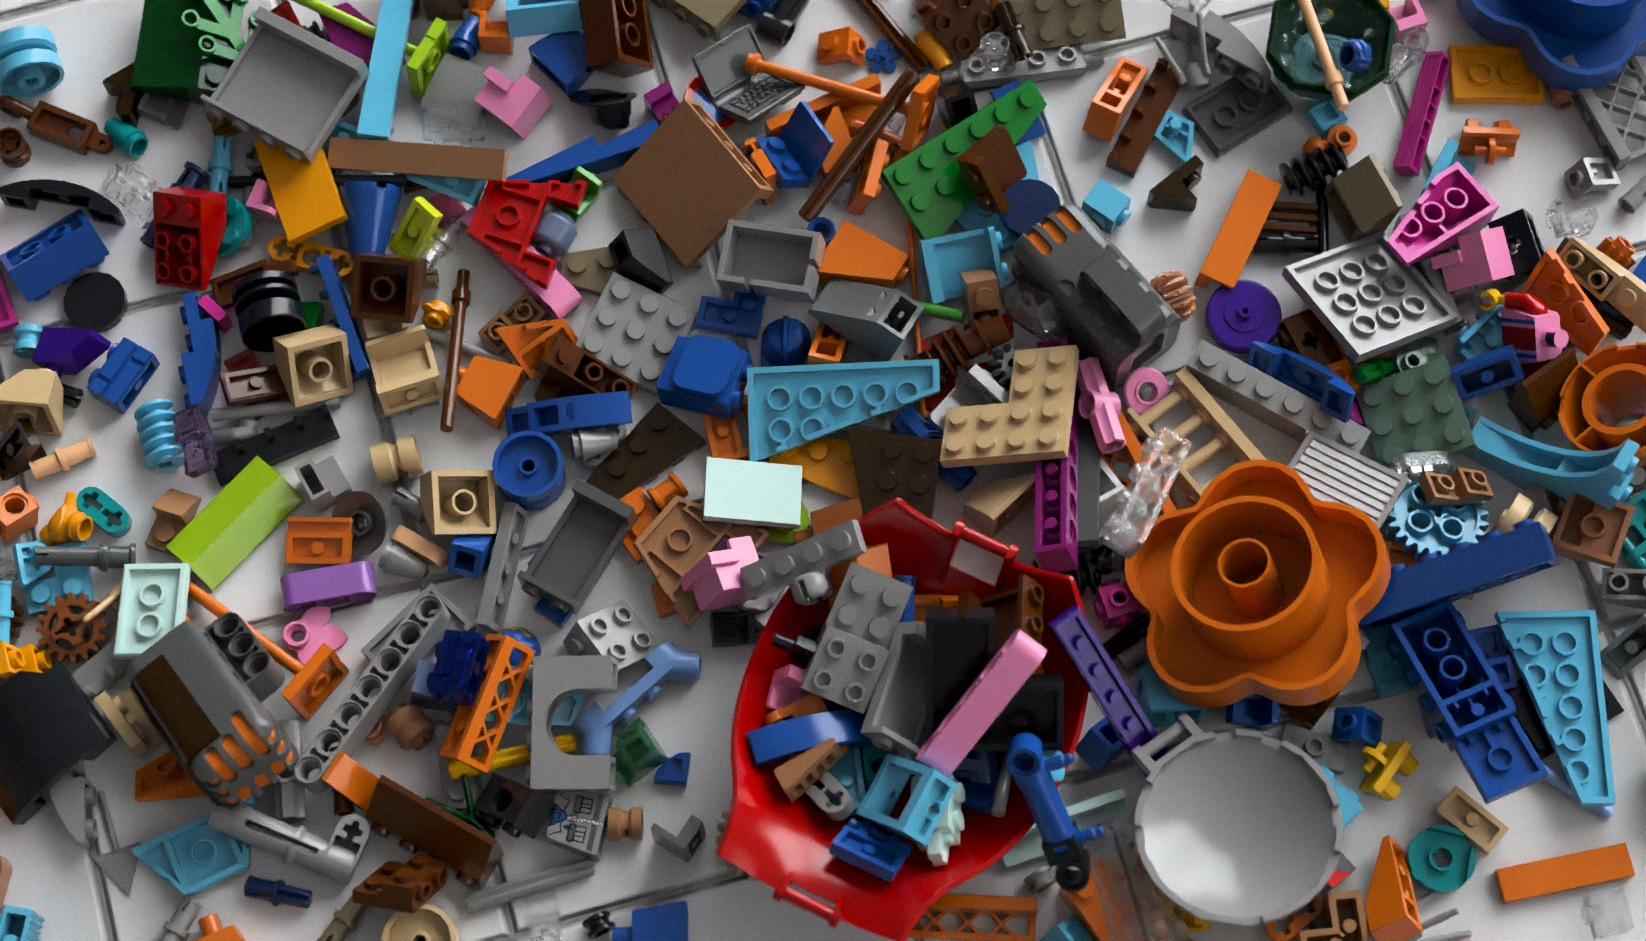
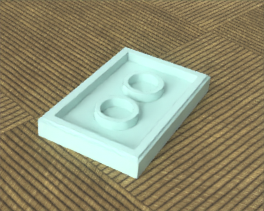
M707 457L705 462L702 520L799 529L802 466Z
M188 563L124 564L113 654L116 660H134L185 621L191 566Z

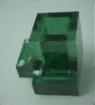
M640 717L613 735L617 743L615 746L617 752L612 756L616 758V772L627 787L632 786L669 759L644 720Z

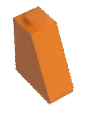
M844 220L824 251L821 270L816 269L819 274L818 284L827 285L831 278L834 277L895 289L898 283L900 285L905 283L911 269L909 268V255Z

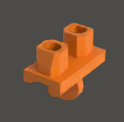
M1467 119L1462 129L1458 155H1483L1486 165H1493L1495 156L1514 157L1516 143L1520 136L1519 128H1512L1509 120H1498L1493 123V127H1482L1478 119Z

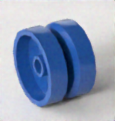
M531 430L516 432L504 439L494 452L492 463L494 476L499 492L506 502H516L524 510L534 511L548 507L563 492L566 472L560 448L549 436L542 432Z

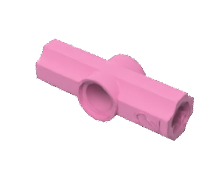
M1088 357L1078 362L1077 383L1081 392L1078 400V411L1081 417L1090 420L1100 452L1102 454H1111L1123 449L1127 445L1118 419L1121 401L1118 394L1109 392L1098 358Z

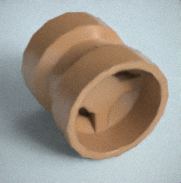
M619 807L608 808L609 841H619L622 837H629L632 841L643 840V807H632L629 811L621 810Z

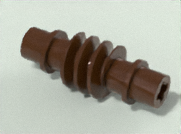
M997 314L981 323L978 320L973 321L974 326L961 333L953 325L951 326L952 338L944 331H941V344L933 337H929V350L922 344L923 352L911 358L906 354L903 358L904 360L939 359L940 380L945 384L947 383L945 371L948 370L957 378V365H960L968 372L969 359L972 360L985 352L989 356L994 354L992 349L1011 340V336L1000 314Z

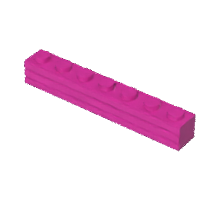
M1444 51L1426 52L1422 62L1416 89L1412 96L1410 109L1408 110L1407 120L1403 127L1401 141L1399 142L1396 158L1393 162V168L1402 177L1419 176L1451 64L1450 58Z

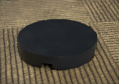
M102 272L86 273L75 279L67 288L63 299L64 311L71 323L77 328L93 329L97 333L106 332L115 327L122 320L121 316L128 307L127 294L119 280L110 274Z

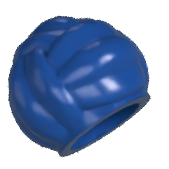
M1351 39L1341 46L1338 54L1339 63L1348 72H1361L1369 67L1372 60V51L1364 40Z

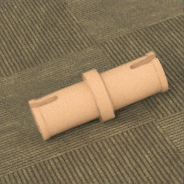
M88 437L86 440L62 449L58 447L55 449V453L33 462L31 461L29 466L36 481H39L63 469L65 472L71 470L70 466L96 457L97 454Z

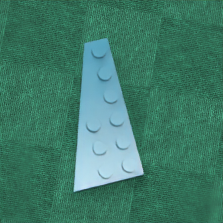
M939 359L747 368L750 461L759 462L940 393Z
M1596 611L1496 612L1494 617L1579 807L1613 806L1616 803Z

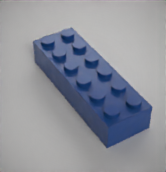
M1526 519L1513 525L1514 530L1501 533L1500 530H1496L1482 535L1481 542L1469 544L1468 541L1452 545L1449 547L1450 553L1437 556L1436 552L1421 556L1417 558L1418 564L1405 567V564L1392 566L1389 584L1383 597L1359 622L1360 626L1367 629L1384 626L1403 617L1415 615L1431 605H1438L1449 599L1451 602L1560 565L1547 528L1540 521L1533 522L1532 519Z

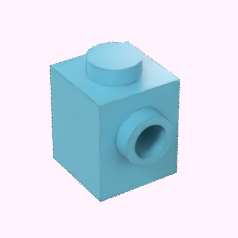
M1100 179L1083 200L1082 210L1100 230L1104 229L1111 234L1117 226L1122 228L1130 218L1132 213L1129 211L1131 198Z

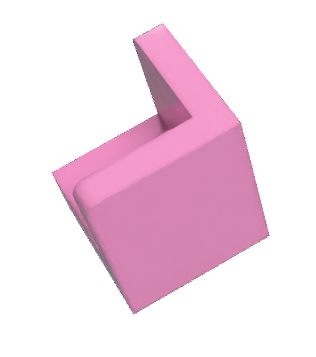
M1406 0L1404 5L1388 10L1396 21L1394 45L1423 36L1428 20L1418 0Z
M257 179L245 206L263 220L283 226L268 183L262 179Z

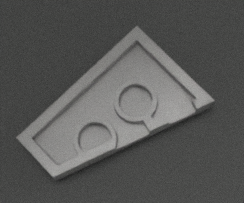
M430 583L360 651L371 662L415 602L426 594L438 596L451 615L449 626L429 653L478 628L434 584ZM438 609L430 611L427 618L434 617ZM419 635L411 637L407 645L415 643ZM399 662L392 663L387 671L395 670Z

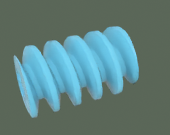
M168 399L149 401L138 407L134 412V419L138 422L136 428L140 433L139 442L143 445L141 451L145 456L144 465L151 470H173L182 467L186 463V458L178 456L183 453V447L181 445H174L181 441V436L173 433L178 430V424L170 422L175 419L176 414L174 411L168 410L173 407V402Z

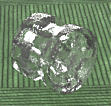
M990 32L981 38L979 60L985 69L999 71L1007 67L1010 60L1009 38L1000 32Z

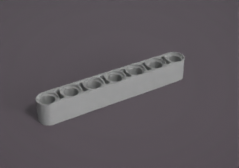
M426 594L415 602L298 759L297 765L294 767L295 776L310 792L321 793L330 787L321 778L338 753L342 751L349 757L353 756L416 671L418 660H424L449 626L451 615L438 596ZM438 609L434 617L427 618L430 611ZM419 635L415 643L407 645L411 637ZM399 662L395 670L387 671L392 663ZM379 688L376 696L368 698L369 693L373 689ZM359 715L356 723L348 725L351 717ZM339 742L336 750L328 752L332 743ZM319 769V773L315 778L308 779L312 770Z

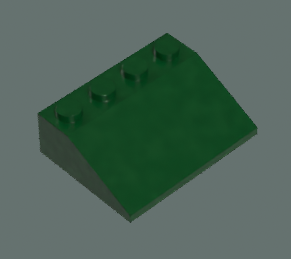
M202 0L144 1L130 89L205 105L200 96L202 93L208 97L212 96L233 62L212 55L202 56L198 53L196 45L200 37L209 35L216 40L218 45L229 48L233 47L227 39L197 30L187 31L181 27L180 17L188 9L196 11L200 18L216 23ZM217 0L229 17L233 1ZM185 17L186 22L190 24L195 23L193 18ZM201 43L205 49H212L209 43Z

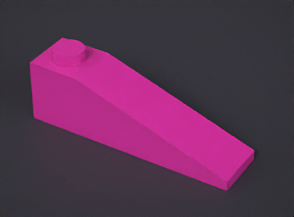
M1457 162L1433 178L1424 193L1418 198L1412 209L1385 244L1407 267L1458 244V237L1479 232L1487 227L1499 205L1466 169Z

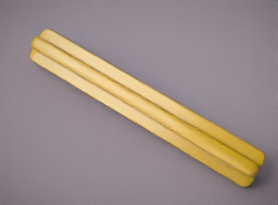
M569 733L553 737L557 746L564 753L569 754L576 751L577 742L574 734ZM526 744L497 750L488 772L530 763L531 751H527ZM483 754L471 756L470 758L480 762ZM450 761L447 764L448 775L453 781L461 779L462 774H467L468 777L484 774L460 762Z

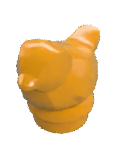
M67 491L64 504L51 517L49 523L40 530L39 537L46 546H52L56 543H68L70 540L85 541L90 537L93 531V519L84 512L77 510L76 494L74 492Z

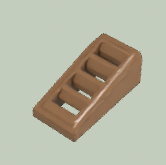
M831 737L775 768L774 773L784 792L793 802L833 766L844 753L834 737Z

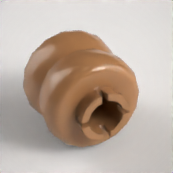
M404 702L398 704L400 709L395 706L388 713L390 719L386 723V730L391 736L396 738L401 749L409 751L415 748L416 751L422 749L421 744L423 747H426L432 741L433 737L431 734L435 728L434 723L429 717L424 715L419 704L410 703L406 705Z

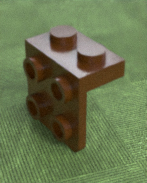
M922 0L916 6V12L911 16L920 26L928 29L959 62L967 59L1000 25L995 10L985 0Z
M998 125L956 158V161L980 209L1003 215L1011 209L1004 195L1005 190L1015 182L1022 180L1026 176L1027 170L1006 127Z

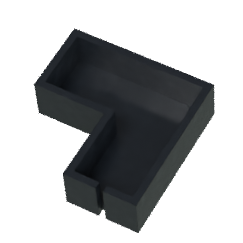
M926 608V741L994 658V608H963V614H957V608ZM1031 674L970 751H1008L1011 739L1019 733H1030L1037 736L1042 742L1043 751H1064V681L1062 674Z

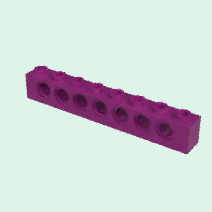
M1068 337L1037 342V348L1071 345ZM1077 380L1068 458L1035 461L1034 553L1043 570L1055 573L1078 569Z

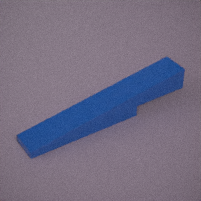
M655 119L601 145L592 136L506 179L529 180L530 183H548V180H560V183H568L578 166L594 175L622 167L659 126Z

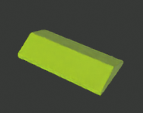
M256 456L166 548L182 563H188L191 566V572L214 591L304 498L276 470L259 456Z

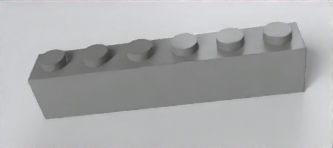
M1203 339L1186 365V368L1208 393L1300 443L1306 437L1304 436L1305 431L1311 430L1360 454L1372 432L1350 419L1344 423L1319 410L1321 403Z

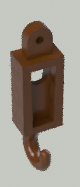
M7 95L0 96V110L17 119L21 117L27 119L26 127L31 135L86 156L89 150L105 155L113 149L111 138L99 132L96 122L41 100L36 108L33 109L13 97ZM76 127L84 131L79 141L68 137V132L71 128Z

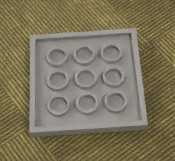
M1384 231L1285 266L1282 272L1284 279L1355 363L1453 326L1458 318L1456 313L1415 266L1411 264L1405 267L1385 244L1389 237Z

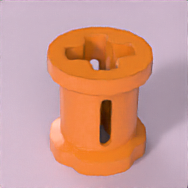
M670 472L668 479L657 487L646 490L649 498L660 512L675 495L680 497L689 495L683 483L673 472Z

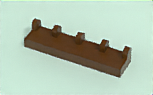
M1158 58L1136 105H1134L1114 148L1107 158L1106 167L1133 179L1166 111L1169 110L1180 88L1177 77L1173 70L1168 67L1169 64L1166 59Z

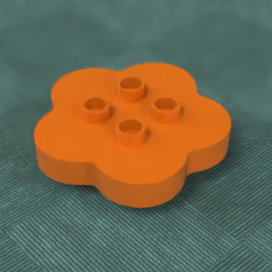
M1249 460L1233 465L1217 475L1209 483L1193 507L1160 515L1141 528L1128 547L1124 570L1127 584L1143 613L1150 619L1147 632V652L1150 662L1164 687L1176 699L1190 706L1217 708L1231 705L1252 694H1260L1281 704L1305 706L1322 702L1341 691L1353 677L1360 661L1361 637L1359 622L1383 597L1390 580L1391 564L1379 528L1364 512L1343 503L1325 502L1315 499L1304 479L1284 464L1270 460Z

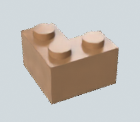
M1361 890L1327 894L1321 900L1325 928L1299 931L1293 937V941H1369Z

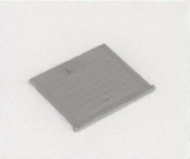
M1306 430L1304 433L1306 437L1288 467L1304 479L1315 499L1325 502L1343 503L1357 508L1369 516L1380 530L1406 485L1410 486L1412 480L1311 430Z

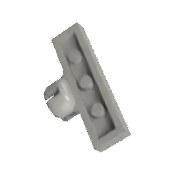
M850 520L741 567L740 571L748 598L751 600H757L789 586L795 603L803 604L804 606L813 605L820 602V596L823 597V600H826L832 594L833 588L829 579L830 569L867 553V549L858 521Z

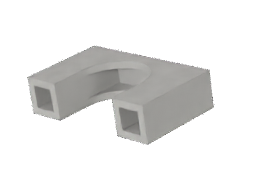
M612 655L533 656V665L528 667V683L533 686L532 698H529L527 701L528 718H532L531 731H528L526 735L527 751H531V765H527L525 770L526 784L530 785V788L538 793L616 792V758L611 755H569L564 753L557 746L553 738L552 721L558 707L571 696L582 693H618V659Z

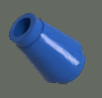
M474 15L467 16L466 20L450 39V54L467 61L476 56L479 46V17Z

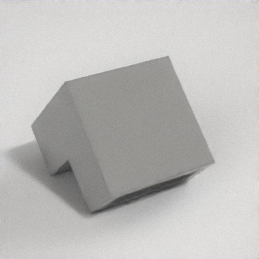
M333 455L317 464H314L311 458L294 467L318 513L337 504L344 495L353 492Z

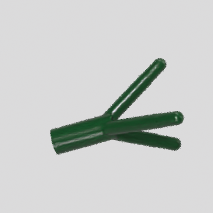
M462 774L461 776L468 810L467 814L429 797L425 798L491 837L494 836L495 832L475 813L467 774Z

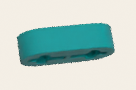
M87 487L78 494L76 500L77 507L81 512L90 516L93 519V523L112 537H122L130 531L132 527L130 515L101 489ZM89 498L96 499L102 508L98 511L95 507L89 506L87 500ZM109 513L117 519L120 518L122 524L119 527L115 524L112 525L107 518Z

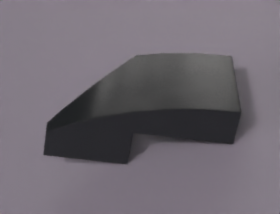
M744 611L712 612L709 616L712 647L756 644L765 627L755 619L756 616L751 611L747 614Z

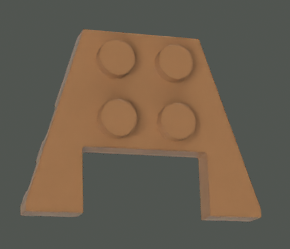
M675 495L634 542V547L685 627L690 629L705 611L700 612L694 592L691 590L683 591L680 579L708 552H712L723 538L732 539L751 536L757 551L769 537L770 533L762 528L756 529L746 524L702 520L703 505Z

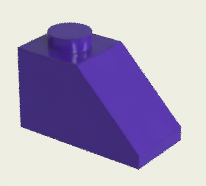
M43 327L32 362L41 368L56 371L59 378L62 375L76 376L110 348L111 342L93 329Z

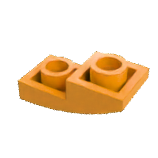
M1 641L0 677L9 679L18 671L44 673L53 667L51 656L46 654L47 651L31 643L18 648Z

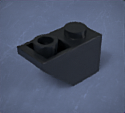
M654 229L622 230L608 245L616 269L622 276L661 295L673 284L671 272L668 269L661 244Z

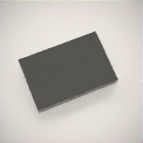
M1232 77L1184 106L1182 113L1188 120L1195 122V130L1215 156L1219 158L1292 113L1293 107L1271 79L1270 89L1267 94H1264L1259 90L1250 89L1244 82Z

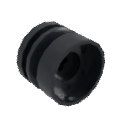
M275 270L256 272L240 280L231 291L242 342L248 349L257 352H274L273 337L307 329V321L304 309L301 306L297 282L292 275Z

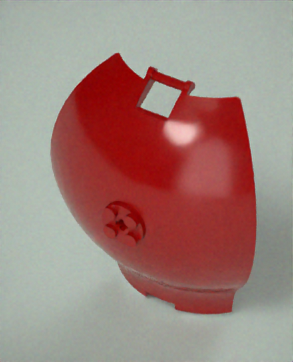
M900 498L892 499L858 519L857 521L866 546L887 542L893 579L896 575L916 576L915 594L958 595L962 592L971 591L978 597L984 598L1018 587V576L1026 574L1043 586L1045 598L1043 601L1044 629L1042 632V646L1047 649V653L1040 664L1043 666L1044 674H1062L1064 681V751L1060 752L1063 755L1067 753L1074 754L1083 726L1088 689L1047 624L1073 605L1079 606L1085 616L1075 579L1070 575L1042 570L1015 561L1020 547L1014 544L1008 546L966 527V522L959 519L953 528V532H951ZM960 539L1004 558L995 585L951 566ZM789 587L763 628L741 682L731 731L732 802L728 822L716 853L746 873L775 888L772 899L778 902L784 900L828 921V926L834 929L837 928L841 920L888 939L906 941L918 920L936 900L949 890L980 874L1001 859L1023 838L1035 822L1024 796L1016 786L1012 775L1004 817H995L990 814L961 808L965 827L964 830L960 831V845L949 847L948 864L934 867L932 860L927 856V851L921 852L914 841L904 838L903 841L913 845L914 850L909 859L906 858L904 865L890 883L830 854L831 843L845 824H849L852 817L862 822L866 819L858 815L849 816L841 821L832 820L805 792L795 801L791 802L774 773L775 768L789 760L755 766L747 738L748 732L767 726L764 717L773 712L766 708V702L774 671L789 664L804 670L807 667L789 659L790 652L771 645L775 632L795 640L798 635L804 636L805 631L810 626L823 625L830 611L828 598L823 600L822 596H820V602L813 605L804 606L803 604L795 603L791 588ZM834 704L830 706L829 711L847 709L839 704ZM1000 751L999 767L1001 762L1002 751ZM910 775L889 817L899 820L911 797V777L915 775ZM818 780L813 784L817 786L820 790H822L825 787L823 783L819 782ZM1061 781L1055 782L1057 788ZM876 826L877 829L885 833H888L890 835L893 834L892 832L886 831ZM791 884L836 904L835 909L791 889Z

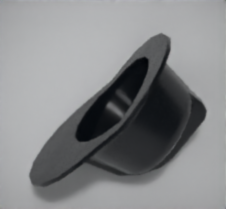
M585 89L570 94L569 100L586 106L596 125L606 129H625L630 123L632 113L631 100L637 97V93H622L606 89Z

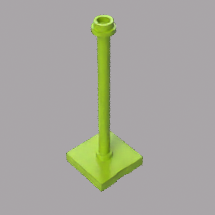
M292 0L372 39L375 38L377 27L320 0ZM437 17L419 46L417 47L407 42L405 54L411 57L406 64L411 95L421 100L444 54L446 52L449 53L451 45L448 24Z

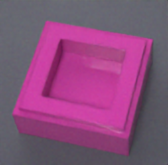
M204 295L197 302L203 314L207 318L213 317L218 328L223 333H226L233 327L228 314L208 295Z

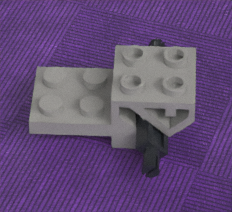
M850 561L816 642L801 635H798L794 640L775 632L771 645L790 652L789 659L807 666L800 685L802 689L864 714L890 653L888 647L913 587Z

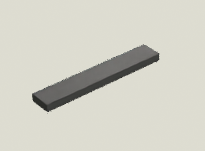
M1078 388V400H1079V397H1080V395H1081V392H1080V389ZM1079 411L1078 548L1100 547L1101 452L1098 448L1090 420L1081 417Z

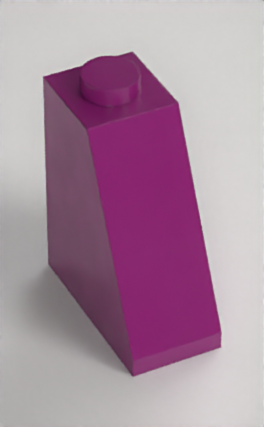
M347 2L340 5H332L377 27ZM319 14L330 43L363 59L369 69L374 39Z

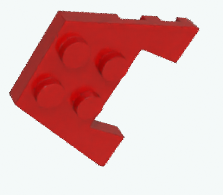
M506 179V182L488 181L468 229V237L538 286L547 290L557 266L556 260L528 252L529 246L547 202L579 211L588 188V182L576 180V183H560V180H548V183H530L529 180Z

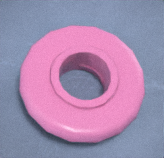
M1141 367L1133 370L1127 376L1123 384L1122 396L1125 405L1128 408L1132 407L1140 416L1169 395L1170 387L1167 379L1160 371L1152 367ZM1145 382L1152 389V395L1148 401H1143L1139 396V388Z

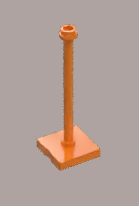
M749 53L745 62L744 69L752 76H756L758 72L874 106H878L885 97L881 94L762 60V54ZM928 74L912 90L910 101H904L897 110L898 113L905 114L906 118L900 149L912 152L928 135L941 77Z
M189 581L188 596L219 618L225 613L232 612L192 581ZM246 623L273 659L295 675L280 694L295 712L308 722L350 672L349 669L339 660L336 652L324 642L306 664L303 665Z

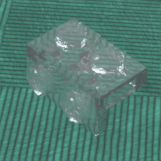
M132 162L112 164L97 193L115 204L122 215L138 227L148 229L154 219L153 191L166 189L167 187L155 179L148 178L143 174L144 170Z

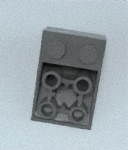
M832 277L808 313L841 334L845 339L870 353L874 358L880 361H890L925 307L897 289Z

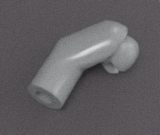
M243 418L240 421V427L211 429L209 433L210 441L214 445L232 444L233 441L238 439L243 441L256 436L258 433L256 429L257 421L252 418Z

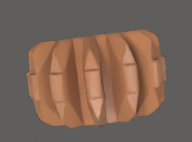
M1170 271L1158 274L1155 278L1151 279L1150 284L1182 318L1181 323L1193 316V312L1196 311L1194 301L1197 299L1193 295V287L1189 286L1187 277H1182L1179 271Z

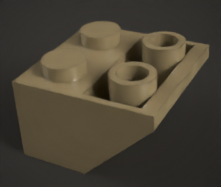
M1374 153L1366 156L1333 178L1324 191L1328 206L1349 243L1380 231L1385 232L1403 207L1399 192L1393 188L1384 166L1379 163Z

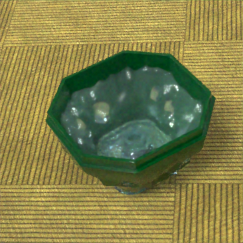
M1276 0L1273 2L1265 55L1267 62L1273 68L1274 76L1280 82L1286 84L1287 89L1294 92L1297 96L1320 101L1334 100L1331 91L1326 89L1323 81L1325 74L1298 1ZM1311 0L1336 70L1341 71L1344 79L1343 89L1348 102H1351L1370 91L1389 76L1396 21L1379 0ZM1351 39L1364 40L1372 51V60L1369 67L1357 73L1346 71L1340 65L1338 59L1341 46Z

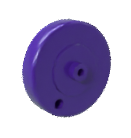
M1238 280L1234 289L1220 286L1211 295L1205 310V325L1211 338L1223 349L1237 354H1249L1251 342L1254 341L1271 344L1279 331L1282 321L1281 307L1276 296L1264 285L1251 280Z

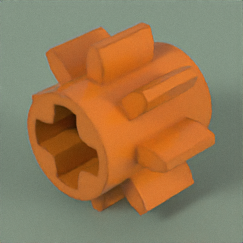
M1618 236L1615 240L1612 237H1606L1596 247L1597 250L1627 270L1636 263L1631 257L1636 252L1635 248L1622 236Z

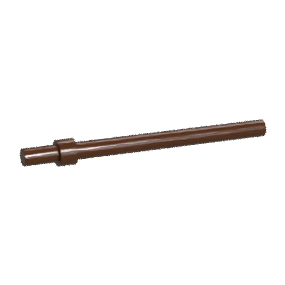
M467 269L458 270L456 288L452 291L451 304L454 306L440 423V430L446 433L453 431L466 307L470 305L471 292L468 290L470 271Z

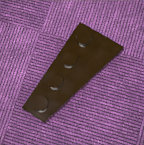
M657 402L618 445V449L614 450L586 482L619 500L637 487H641L644 484L648 485L658 478L657 475L670 466L674 467L683 461L684 457L695 449L699 450L706 445V440Z

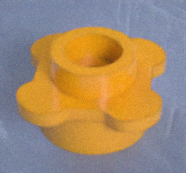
M440 300L423 303L421 306L424 310L422 320L426 324L436 329L449 330L451 328L449 319L452 316V309L449 305Z

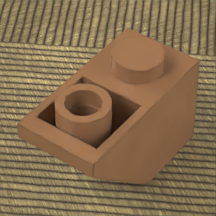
M989 267L960 272L963 303L969 328L974 326L973 321L975 320L981 323L997 314H1000L1002 318L998 278Z

